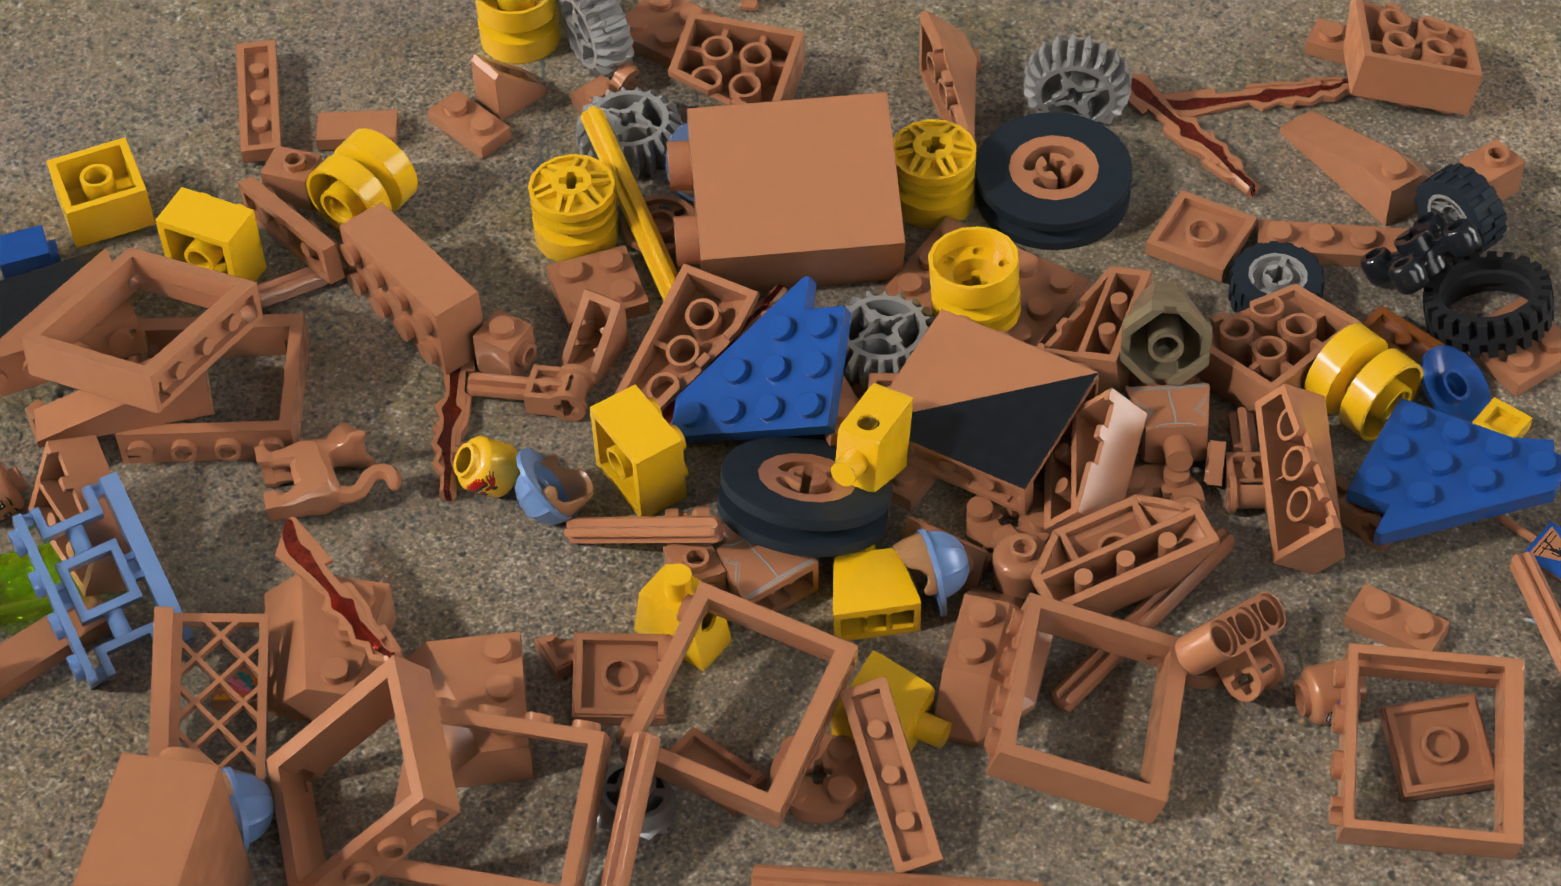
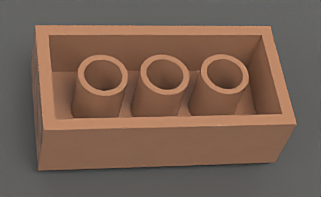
M382 202L339 225L343 240L340 250L348 263L350 272L346 276L347 281L357 296L363 295L370 301L375 313L381 319L387 318L405 342L410 340L418 348L426 363L429 365L435 364L446 375L453 373L463 365L476 359L473 336L484 322L479 294L474 287Z

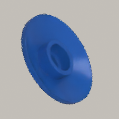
M1449 345L1435 346L1423 355L1420 361V366L1423 368V377L1420 382L1428 401L1435 410L1472 423L1491 400L1487 381L1480 368L1463 351Z

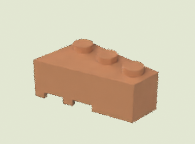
M1110 266L1079 299L1080 306L1069 318L1063 317L1056 324L1057 332L1046 344L1039 343L1037 346L1044 347L1052 354L1069 361L1083 363L1090 369L1099 372L1098 395L1111 387L1123 395L1130 376V370L1120 361L1123 320L1142 290L1153 283L1151 271Z
M1112 387L1081 405L1045 462L1044 531L1050 535L1054 529L1125 499L1147 413Z
M96 435L46 441L28 510L39 507L48 527L89 510L82 494V487L89 484L94 485L99 482V478L111 473ZM105 499L98 500L104 512V518L84 527L92 546L96 547L116 538L123 554L129 553ZM67 535L50 541L61 561L75 556ZM111 555L70 572L84 597L127 590Z

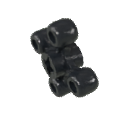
M1431 211L1420 216L1414 222L1412 228L1404 231L1394 240L1396 252L1391 253L1388 248L1379 247L1365 254L1360 264L1365 276L1374 286L1384 285L1392 281L1395 288L1402 295H1409L1421 290L1428 283L1429 277L1434 276L1445 268L1448 261L1444 254L1450 252L1456 258L1469 256L1481 247L1482 238L1474 223L1468 218L1459 219L1448 224L1442 213Z

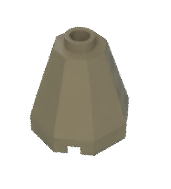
M1155 281L1142 290L1123 320L1120 361L1143 383L1156 384V379H1168L1167 385H1181L1209 366L1210 345L1212 344L1213 336L1212 325L1175 282Z

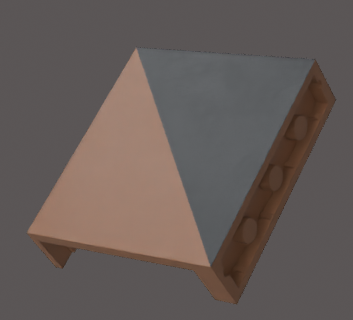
M106 248L0 280V398L51 382L29 375L21 338L112 262ZM129 298L74 344L121 359L147 351Z
M941 309L889 386V389L914 398L907 465L1026 515L1033 504V481L1084 400L1089 401L1098 396L1099 372L1090 369L1083 363L1072 362L1052 354L1044 347L1032 346L1015 339L1004 331H995L972 321L967 316L956 315Z

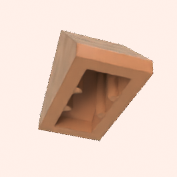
M474 54L471 59L476 101L501 121L542 98L548 91V88L525 69Z
M584 289L558 367L566 364L582 365L594 374L596 378L595 384H598L629 345L625 304L590 289Z

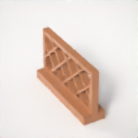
M154 606L148 756L158 757L159 753L166 748L179 747V741L186 748L204 754L200 748L219 732L235 748L219 764L221 770L223 767L230 766L242 755L256 768V777L265 783L269 614L174 613V607ZM183 627H204L215 638L198 653H195L183 641ZM216 627H226V628H225L224 630L220 631V630H219L218 628H216ZM239 627H259V641L245 654L228 639ZM222 644L238 660L219 676L203 659L217 646ZM182 652L190 659L183 666ZM256 654H258V667L251 661ZM197 665L213 682L194 698L181 685V680ZM243 666L258 679V685L244 698L226 683ZM218 688H221L236 705L218 721L202 703ZM182 697L189 704L180 711ZM256 698L257 711L249 705ZM196 710L212 727L193 743L180 731V723ZM242 710L257 723V730L243 743L225 728ZM255 742L256 757L248 750Z

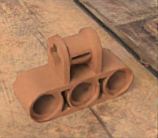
M1267 591L1260 592L1180 636L1175 644V652L1179 663L1188 673L1193 675H1200L1215 667L1226 689L1234 698L1244 702L1255 700L1262 694L1263 690L1276 687L1282 682L1284 677L1283 662L1269 636L1280 631L1285 626L1286 615L1284 608L1278 598ZM1269 664L1271 668L1262 673L1261 668ZM1245 676L1248 678L1244 683L1238 684V680Z

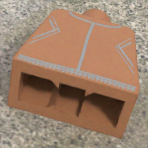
M1209 383L1126 387L1125 397L1147 413L1138 447V453L1143 462L1148 464L1167 463L1170 470L1183 472L1188 470L1193 462L1206 459L1209 424Z
M725 524L723 539L719 542L721 546L715 552L726 571L727 592L778 613L819 590L818 561L815 557L786 554L764 548L744 539Z

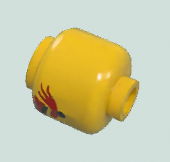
M479 435L470 439L458 449L454 458V472L465 490L492 498H500L505 496L516 485V480L520 475L516 461L518 452L512 444Z

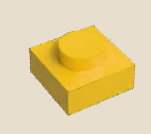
M1494 397L1472 423L1513 438H1523L1530 430L1533 417Z

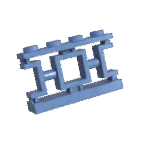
M116 471L99 478V482L94 485L89 484L82 487V494L89 510L48 527L39 507H36L27 514L21 515L20 513L13 516L12 521L15 529L8 532L18 557L20 558L27 554L35 570L28 573L27 576L37 598L40 599L47 596L54 611L47 615V619L56 639L59 641L66 638L73 654L66 657V660L77 683L86 680L90 689L99 686V683L116 677L115 669L108 655L150 637L153 643L154 621L132 631L122 610L143 600V595L137 584L138 581L143 580L155 606L174 607V613H183ZM105 499L129 553L123 554L116 538L96 547L92 546L84 527L104 518V512L98 500ZM36 527L43 544L67 535L75 556L55 564V570L61 583L54 585L29 530ZM111 555L128 593L86 610L70 572ZM73 610H75L82 627L105 617L115 638L94 648V653L100 664L97 668L93 669L68 615ZM183 627V641L188 646L193 644L194 635L190 627Z

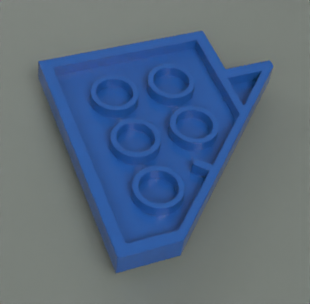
M810 276L803 277L676 397L672 425H676L681 430L686 443L835 433L852 313L845 306L813 308L817 284Z
M1400 398L1349 485L1346 501L1384 515L1374 533L1373 544L1382 546L1553 502L1561 487V455Z

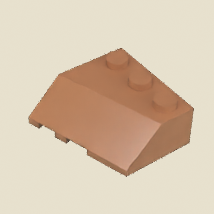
M1350 0L1343 47L1350 95L1358 96L1368 101L1376 99L1393 102L1403 107L1416 106L1433 109L1442 114L1468 115L1483 77L1473 31L1428 15L1418 20L1400 11V5L1387 1L1385 7L1365 0Z
M690 11L668 69V76L726 105L793 100L806 64L804 31Z
M1295 283L1250 301V308L1230 316L1222 312L1210 317L1213 336L1212 344L1210 345L1209 366L1200 371L1199 374L1205 383H1209L1212 391L1238 407H1245L1246 411L1252 412L1256 418L1255 402L1282 384L1304 390L1307 374L1324 346L1345 327L1354 323L1362 324V322Z
M310 573L328 592L332 602V609L342 614L352 625L356 639L370 642V645L377 652L384 655L383 649L362 627L355 604L342 600L322 574ZM297 574L264 593L265 614H269L267 677L269 715L313 721L378 667L370 664L367 653L352 648L349 636L340 635L339 620L321 611L325 596ZM335 576L340 583L352 582L369 605L373 619L379 626L385 623L389 631L392 632L397 616L390 584Z
M520 631L427 641L405 658L408 661L430 669L435 696L460 702V709L478 711L480 704L493 705L506 709V716L522 719L525 718L526 712H529L526 667ZM442 724L455 788L534 779L531 738Z

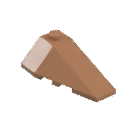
M929 11L920 12L919 72L940 120L960 125L974 139L976 71L981 70L979 51L977 47H971L963 31Z
M1309 111L1280 126L1279 133L1385 227L1417 210V204H1415L1416 190L1423 181L1433 175L1422 163L1313 111Z
M684 263L615 394L636 384L647 398H654L661 411H663L741 333L760 296L759 292Z
M152 358L147 359V360H145V361H143V362H140V363H138V364L145 365V364L148 363ZM208 369L159 414L82 390H77L34 409L36 439L39 448L45 447L48 440L90 435L98 437L215 414Z

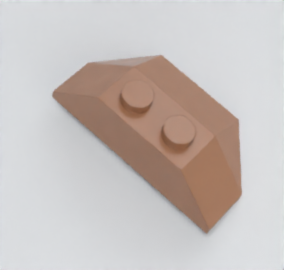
M1135 494L1054 529L1042 552L1038 565L1031 575V581L1040 596L1108 615L1177 585L1220 545V539L1199 503L1186 502L1183 504L1165 498Z
M973 586L964 594L943 666L935 716L952 724L947 741L979 747L984 743L989 728L995 727L997 715L990 713L991 705L997 687H1003L1005 675L998 674V669L1003 651L1006 646L1011 647L1013 637L1006 634V628L1011 620L1013 608L1021 609L1025 602L1024 600L996 590ZM1040 631L1036 632L1021 717L1032 711L1036 706L1054 635Z

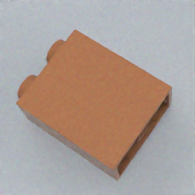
M887 92L687 108L688 140L666 142L670 191L693 190L695 215L673 217L677 267H682L684 263L690 266L700 265V270L755 291L772 290L777 284H779V289L783 287L786 289L792 288L805 276H810L817 286L892 280L898 272L903 271L905 235Z
M185 747L166 748L159 753L158 757L122 752L72 886H249L252 871L220 765L214 764L206 755Z

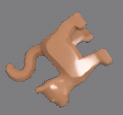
M342 422L324 438L301 440L275 451H269L264 445L254 447L257 464L261 467L266 488L279 487L281 484L294 481V486L288 492L281 493L273 489L263 493L270 522L290 517L327 515L343 505L353 504L364 499L372 486L381 480H385L392 491L399 490L402 483L401 473L391 465L384 463L375 464V459L367 453L364 443L366 432L353 428L350 423ZM336 466L367 468L362 472L357 482L350 487L341 485L334 472Z

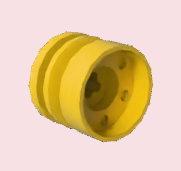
M936 119L913 122L899 130L893 138L903 221L923 229H936L946 216L958 221L967 218L974 208L976 143L972 135L958 124Z
M568 154L554 157L542 163L531 174L528 192L533 214L534 237L537 248L547 258L561 262L615 247L620 234L619 216L616 207V185L612 170L603 161L589 155Z
M977 226L954 230L937 240L928 254L933 317L936 318L941 309L956 315L967 316L972 321L995 331L1007 332L1016 325L1021 314L1019 257L1017 246L1010 237L996 229Z

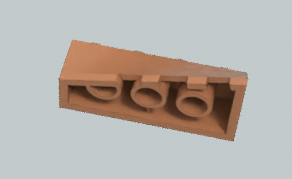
M1282 384L1255 402L1273 563L1315 575L1346 557L1325 396Z

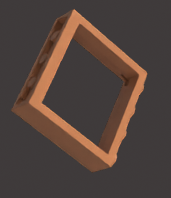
M129 247L24 335L21 341L29 375L159 414L263 319L257 282ZM138 289L208 308L145 365L74 345Z
M304 313L263 314V319L221 356L286 355L279 420L161 424L115 433L123 463L145 464L155 462L187 463L192 461L256 459L254 449L256 446L264 445L269 451H275L285 448V444L289 446L299 442L310 339ZM198 317L137 318L147 351L129 356L127 361L138 364L154 357Z
M701 581L694 596L687 594L681 603L677 615V620L681 622L674 636L667 634L660 645L657 654V661H660V664L654 676L646 675L640 685L636 701L640 702L633 718L626 716L619 727L616 742L620 743L621 762L627 763L634 732L648 731L706 612L824 659L829 664L768 792L661 747L658 750L654 776L780 829L841 700L840 691L846 689L857 666L858 645Z
M1029 592L1021 609L1013 608L1011 620L1006 628V634L1013 637L1011 647L1006 646L1003 651L998 669V674L1005 675L1003 687L998 686L990 710L991 714L997 715L995 727L989 728L984 741L985 753L990 754L986 775L1152 824L1168 800L1187 671L1179 663L1175 652L1176 640L1179 637ZM1037 631L1157 666L1139 781L1015 744Z
M1349 643L1342 660H1335L1333 669V687L1341 688L1340 704H1334L1331 720L1332 733H1339V750H1332L1330 760V778L1338 779V795L1331 796L1328 813L1329 825L1337 826L1336 842L1514 860L1524 845V659ZM1359 675L1495 688L1494 832L1355 819Z
M396 655L391 656L266 759L288 886H367L461 812L430 669ZM395 716L411 794L326 861L312 782ZM436 810H441V812L436 815Z
M436 697L441 724L587 747L561 883L556 885L407 860L405 857L398 860L380 876L390 882L414 886H585L613 740L606 732L600 731V724L587 720L574 719L572 726L553 724L554 717L542 713L526 712L525 718L522 719L506 716L507 710L501 707L480 704L478 711L460 709L461 703L456 700ZM404 759L394 807L411 794Z

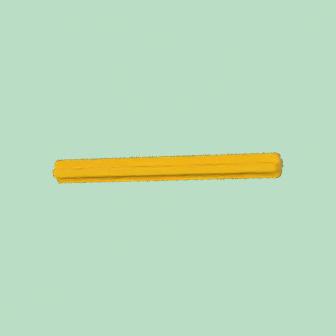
M591 106L581 114V121L599 160L603 161L612 170L617 200L664 301L678 272L604 111L596 106Z

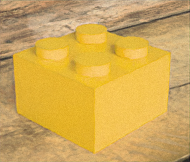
M125 137L46 161L58 202L76 249L155 225L146 187Z
M181 187L155 220L165 257L257 282L267 268L254 210L242 204H234L212 197L204 192H196Z
M635 384L590 407L596 465L638 516H652L687 497L686 478L689 476V472L684 462L683 452L687 447L681 430L676 425L670 426L663 418L662 411L654 398H647Z

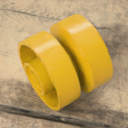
M475 0L481 45L484 51L492 58L510 64L530 63L546 57L558 46L561 39V27L556 0Z
M361 128L355 130L336 148L334 155L328 156L308 175L306 187L308 195L317 211L329 224L340 231L339 225L380 202L392 212H396L417 191L418 178L411 161L392 140L377 131Z
M1354 323L1338 332L1318 354L1307 374L1304 390L1325 396L1326 409L1329 415H1339L1341 424L1363 440L1373 441L1379 436L1400 398L1414 401L1421 387L1420 381L1423 377V368L1398 349H1388L1387 342L1363 324Z

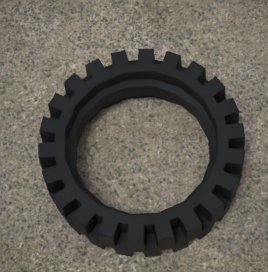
M1487 251L1486 257H1480L1479 252L1469 255L1470 260L1467 261L1464 258L1453 259V266L1447 264L1439 273L1429 277V282L1423 287V310L1428 334L1430 333L1432 337L1445 345L1455 347L1464 353L1467 350L1470 351L1471 358H1480L1482 352H1488L1489 358L1499 357L1498 351L1504 350L1507 355L1516 353V346H1520L1525 350L1532 346V340L1539 342L1544 337V331L1549 332L1552 327V321H1554V296L1549 273L1546 269L1542 270V265L1537 261L1530 263V257L1521 255L1515 260L1513 252L1505 251L1502 257L1497 256V251ZM1503 291L1518 294L1528 300L1527 303L1516 310L1494 317H1472L1458 314L1449 309L1452 304L1463 297L1479 292Z

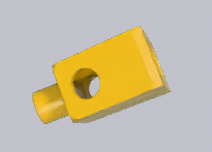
M876 383L869 387L841 423L838 430L836 460L831 468V475L838 484L846 487L852 485L867 492H877L907 466L913 397Z
M874 543L872 546L861 551L834 558V636L851 641L921 631L920 597L906 566L893 548L876 550Z
M680 563L666 564L641 589L638 596L634 625L637 633L670 634L674 636L681 622L677 620L681 603L687 594L694 596L701 582L692 576L688 566ZM706 612L683 660L704 672L732 642L727 620Z
M872 650L849 688L885 676L891 689L910 753L918 740L941 749L949 737L952 724L933 715L935 689L925 680L879 652ZM841 699L831 719V734L836 736L845 735L854 740Z

